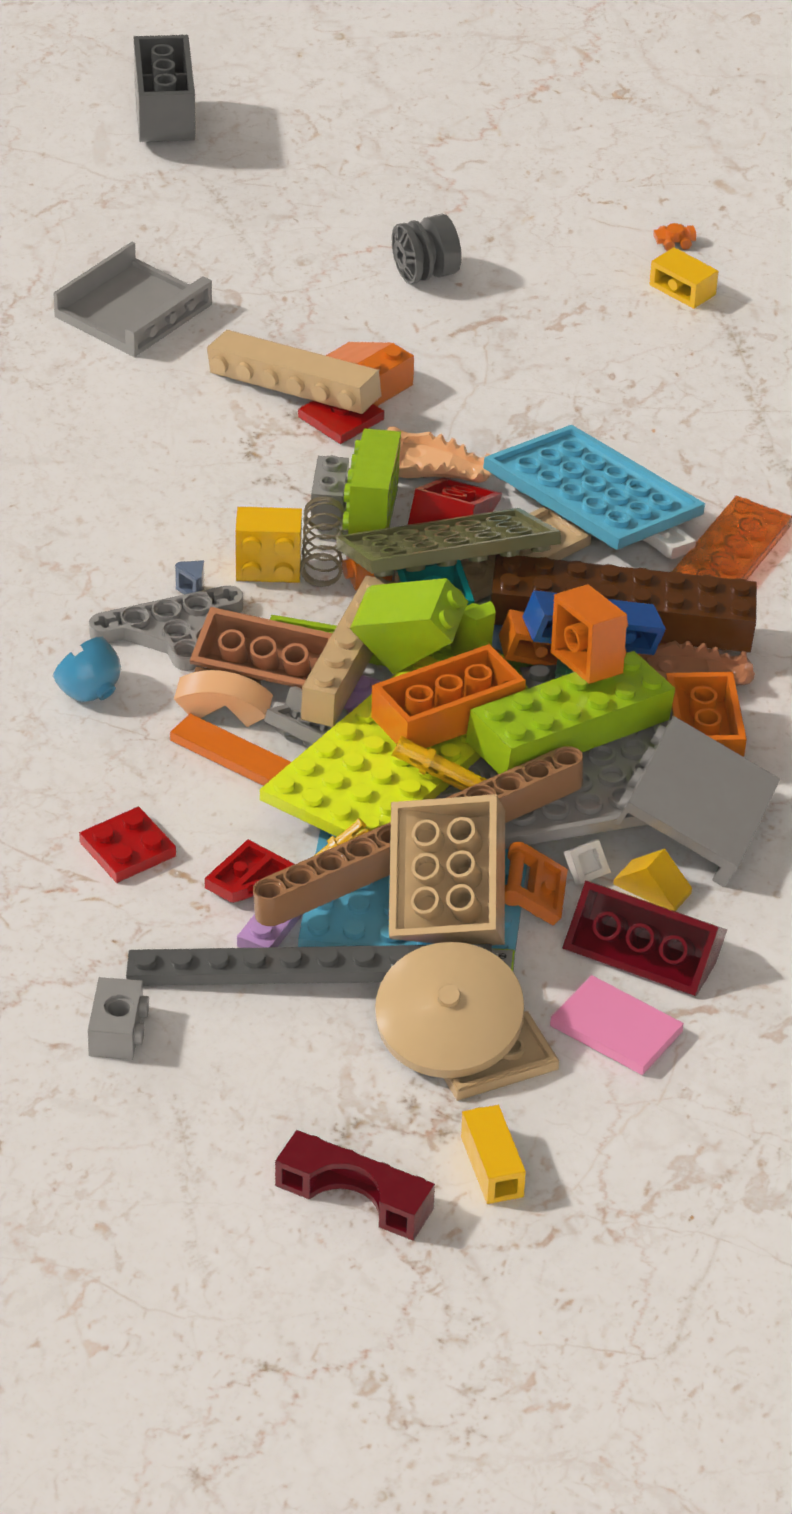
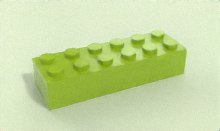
M635 651L626 653L624 658L623 674L589 684L576 672L470 709L466 742L498 774L560 747L571 746L579 749L581 752H585L668 721L675 687Z

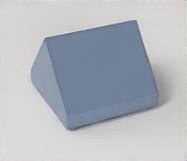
M204 560L182 561L175 564L176 590L183 594L204 590Z

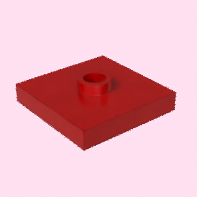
M311 401L298 408V417L337 443L342 444L363 432L364 428L368 429L384 420L385 411L372 404L363 414Z

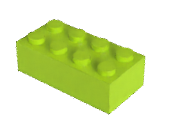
M364 428L361 440L355 441L351 468L348 470L347 483H345L344 502H347L343 515L342 529L348 531V534L390 528L399 483L401 431Z

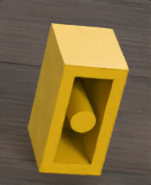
M673 247L651 261L649 285L694 309L716 295L719 271Z

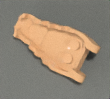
M393 426L387 429L389 431H401L399 477H446L482 483L492 474L483 468L484 457H477L473 452L468 453L464 444L461 446L457 445L454 438L446 442L442 434L435 437L431 432L407 433Z

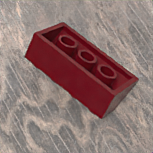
M585 880L562 948L697 996L717 962L728 929Z

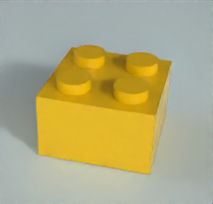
M237 506L235 530L236 581L300 583L302 508Z

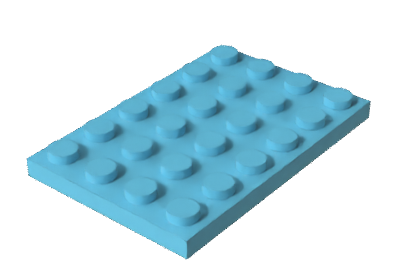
M572 424L484 457L483 468L494 474L496 478L507 482L517 488L519 492L530 496L538 501L540 505L548 507L561 515L563 519L574 523L584 529L586 533L597 537L616 550L704 514L706 503Z

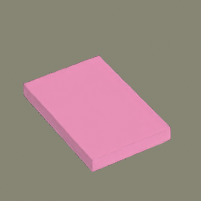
M593 975L551 1016L550 1021L551 1027L641 1075L653 1065L683 1032L684 1024Z

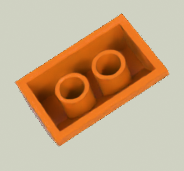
M733 672L666 673V680L675 687L671 708L672 716L677 717L744 757L747 739Z

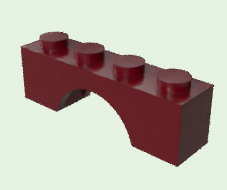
M299 1130L295 1131L275 1160L276 1187L309 1200L319 1193L333 1189H346L358 1192L366 1196L375 1205L379 1215V1228L414 1241L434 1209L435 1183Z

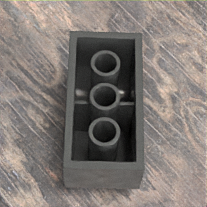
M189 35L133 36L135 99L139 142L195 140V89Z

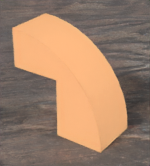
M206 670L180 677L174 700L188 715L191 713L199 718H203L227 706L246 727H249L265 718L267 709H270L273 694L261 684L245 676L227 671Z

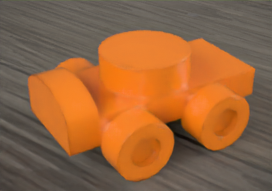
M672 223L653 230L657 244H663L666 251L675 247L676 242H679L681 248L686 250L692 246L691 241H696V230L693 225L684 227L682 224Z

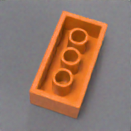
M490 644L373 684L371 718L396 744L400 737L403 736L419 746L428 748L467 734L470 709L525 690L526 680Z

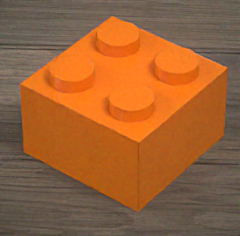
M589 584L554 594L551 653L589 684L623 674L624 658L626 656V629L628 627L627 614Z

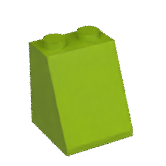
M447 578L371 585L366 589L350 629L394 675L453 642L468 600Z

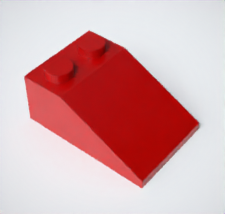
M443 477L415 488L408 525L493 512L501 500L502 493Z

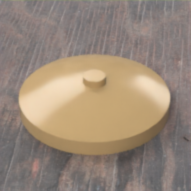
M461 942L430 944L402 957L390 968L383 978L377 992L375 1004L378 1031L389 1052L408 1068L421 1074L439 1078L470 1076L495 1065L515 1045L524 1021L523 993L514 972L502 959L479 946Z

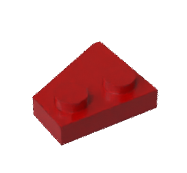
M248 839L205 877V889L231 903L253 897V886L257 881L294 865V863Z

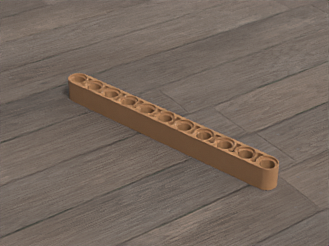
M560 747L446 798L497 794L505 809V823L581 789L583 786V753L575 747ZM391 822L257 881L253 886L254 910L257 922L265 926L282 924L389 876Z

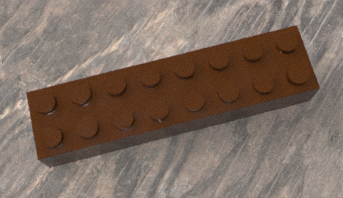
M500 554L495 556L491 602L496 612L494 625L504 624L509 609L524 612L533 590L560 593L589 584L607 599L653 604L666 628L660 643H669L676 640L679 644H684L686 641H690L693 647H699L702 643H706L707 648L711 649L718 647L720 650L751 653L756 627L757 582L719 578L711 575L683 574L676 571L665 572L646 568L619 567L612 564L601 565L584 563L582 561L556 560L548 557L538 558L520 555L502 557Z

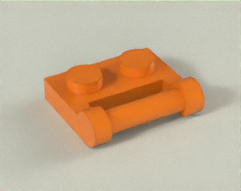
M513 842L508 849L510 866L507 885H505V904L509 906L519 905L534 916L554 926L562 918L568 869L523 842ZM524 864L530 867L527 889L521 886Z

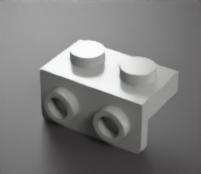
M293 686L289 688L284 705L267 709L264 722L274 726L276 732L286 736H295L303 740L302 743L305 746L310 747L332 727L301 720L302 689ZM343 708L335 725L348 714L346 709Z

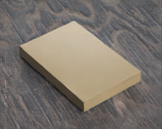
M524 1011V1021L520 1035L512 1049L499 1062L484 1071L470 1076L444 1078L456 1100L459 1101L559 1070V1059L529 1012Z

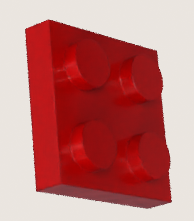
M139 806L79 832L80 844L116 883L176 857V846Z

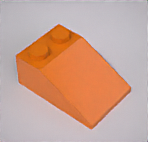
M348 342L325 355L378 369L381 397L373 403L376 406L413 385L414 355L394 343Z

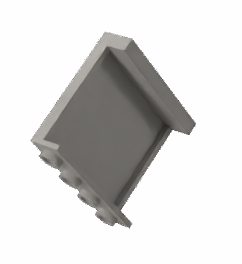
M130 242L54 292V314L56 318L133 357H136L212 305V280L202 276L189 285L136 259L134 242Z
M673 716L666 727L660 724L650 742L655 747L649 746L643 754L639 764L644 766L642 770L638 767L631 777L628 786L633 789L632 791L626 789L616 807L621 812L615 823L620 825L628 813L716 864L718 868L712 881L725 887L738 869L780 778Z

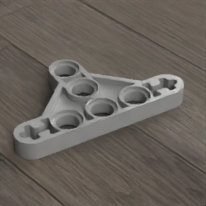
M221 586L97 613L89 620L90 638L104 637L108 643L126 640L168 654L173 665L180 670H194L199 666L190 664L189 660L191 657H182L180 654L193 652L210 607L241 613L243 610V592L235 586ZM193 606H204V607H205L204 609H201V610L191 609V607H193ZM169 612L174 615L165 617L159 614ZM132 619H139L143 622L129 623L128 621ZM179 632L183 633L184 635L174 637L170 636L169 634Z

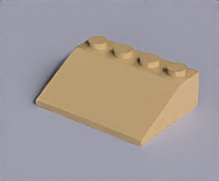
M497 794L391 802L390 939L425 943L461 942L467 944L505 945V809Z

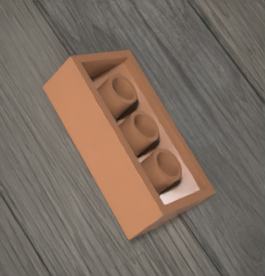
M210 607L189 661L190 664L232 672L287 686H297L302 689L333 633Z

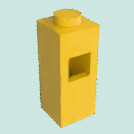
M499 1104L462 1111L461 1139L486 1203L492 1204L524 1197L526 1171Z

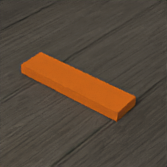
M191 713L170 731V741L263 786L291 763V761Z

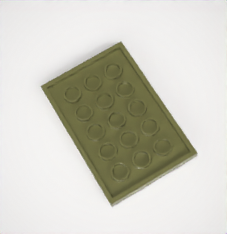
M521 508L336 536L337 549L365 568V570L372 574L374 573L376 577L391 576L394 574V570L405 568L408 572L422 571L426 569L425 565L437 564L439 567L454 566L457 564V560L468 558L471 562L488 560V555L500 554L502 557H512L519 555V550L531 549L533 552H544L550 550L551 545L561 544V535L558 529Z

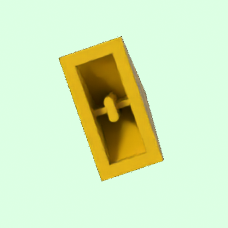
M665 848L632 859L614 878L613 882L614 885L638 897L674 911L692 894V887Z

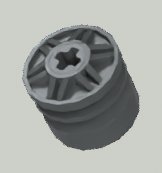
M446 214L425 217L421 223L412 220L408 224L399 223L394 226L392 231L393 257L397 269L406 283L414 284L420 280H429L432 274L435 277H443L455 274L460 270V240L452 220Z

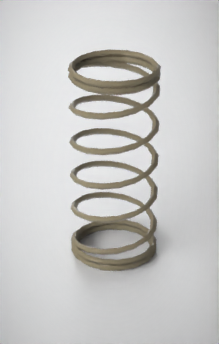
M326 496L316 497L310 500L304 508L303 548L301 551L300 571L301 576L307 583L313 586L326 587L335 584L341 577L342 552L336 549V545L316 546L310 541L315 538L336 540V536L343 535L344 507L334 498ZM323 504L333 505L341 512V517L326 512L315 514L309 518L307 515L312 508ZM321 515H330L337 518L338 521L334 524H315L311 522V519ZM335 528L338 533L334 536L327 534L316 535L311 530L318 529L324 531ZM310 533L313 537L308 539L307 534ZM310 544L313 548L308 550L306 546ZM315 549H332L336 551L337 555L332 556L331 554L327 553L311 554L310 552ZM311 559L320 561L332 560L336 563V566L331 569H318L309 564L308 561ZM305 564L313 570L320 572H330L337 568L339 572L333 579L327 581L318 580L307 573Z

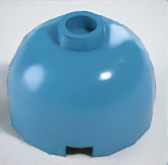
M95 637L82 643L80 646L83 648V651L76 656L72 652L65 656L53 673V678L59 688L69 697L79 702L94 701L98 698L101 701L107 699L116 690L114 685L120 676L121 664L116 651L104 637Z

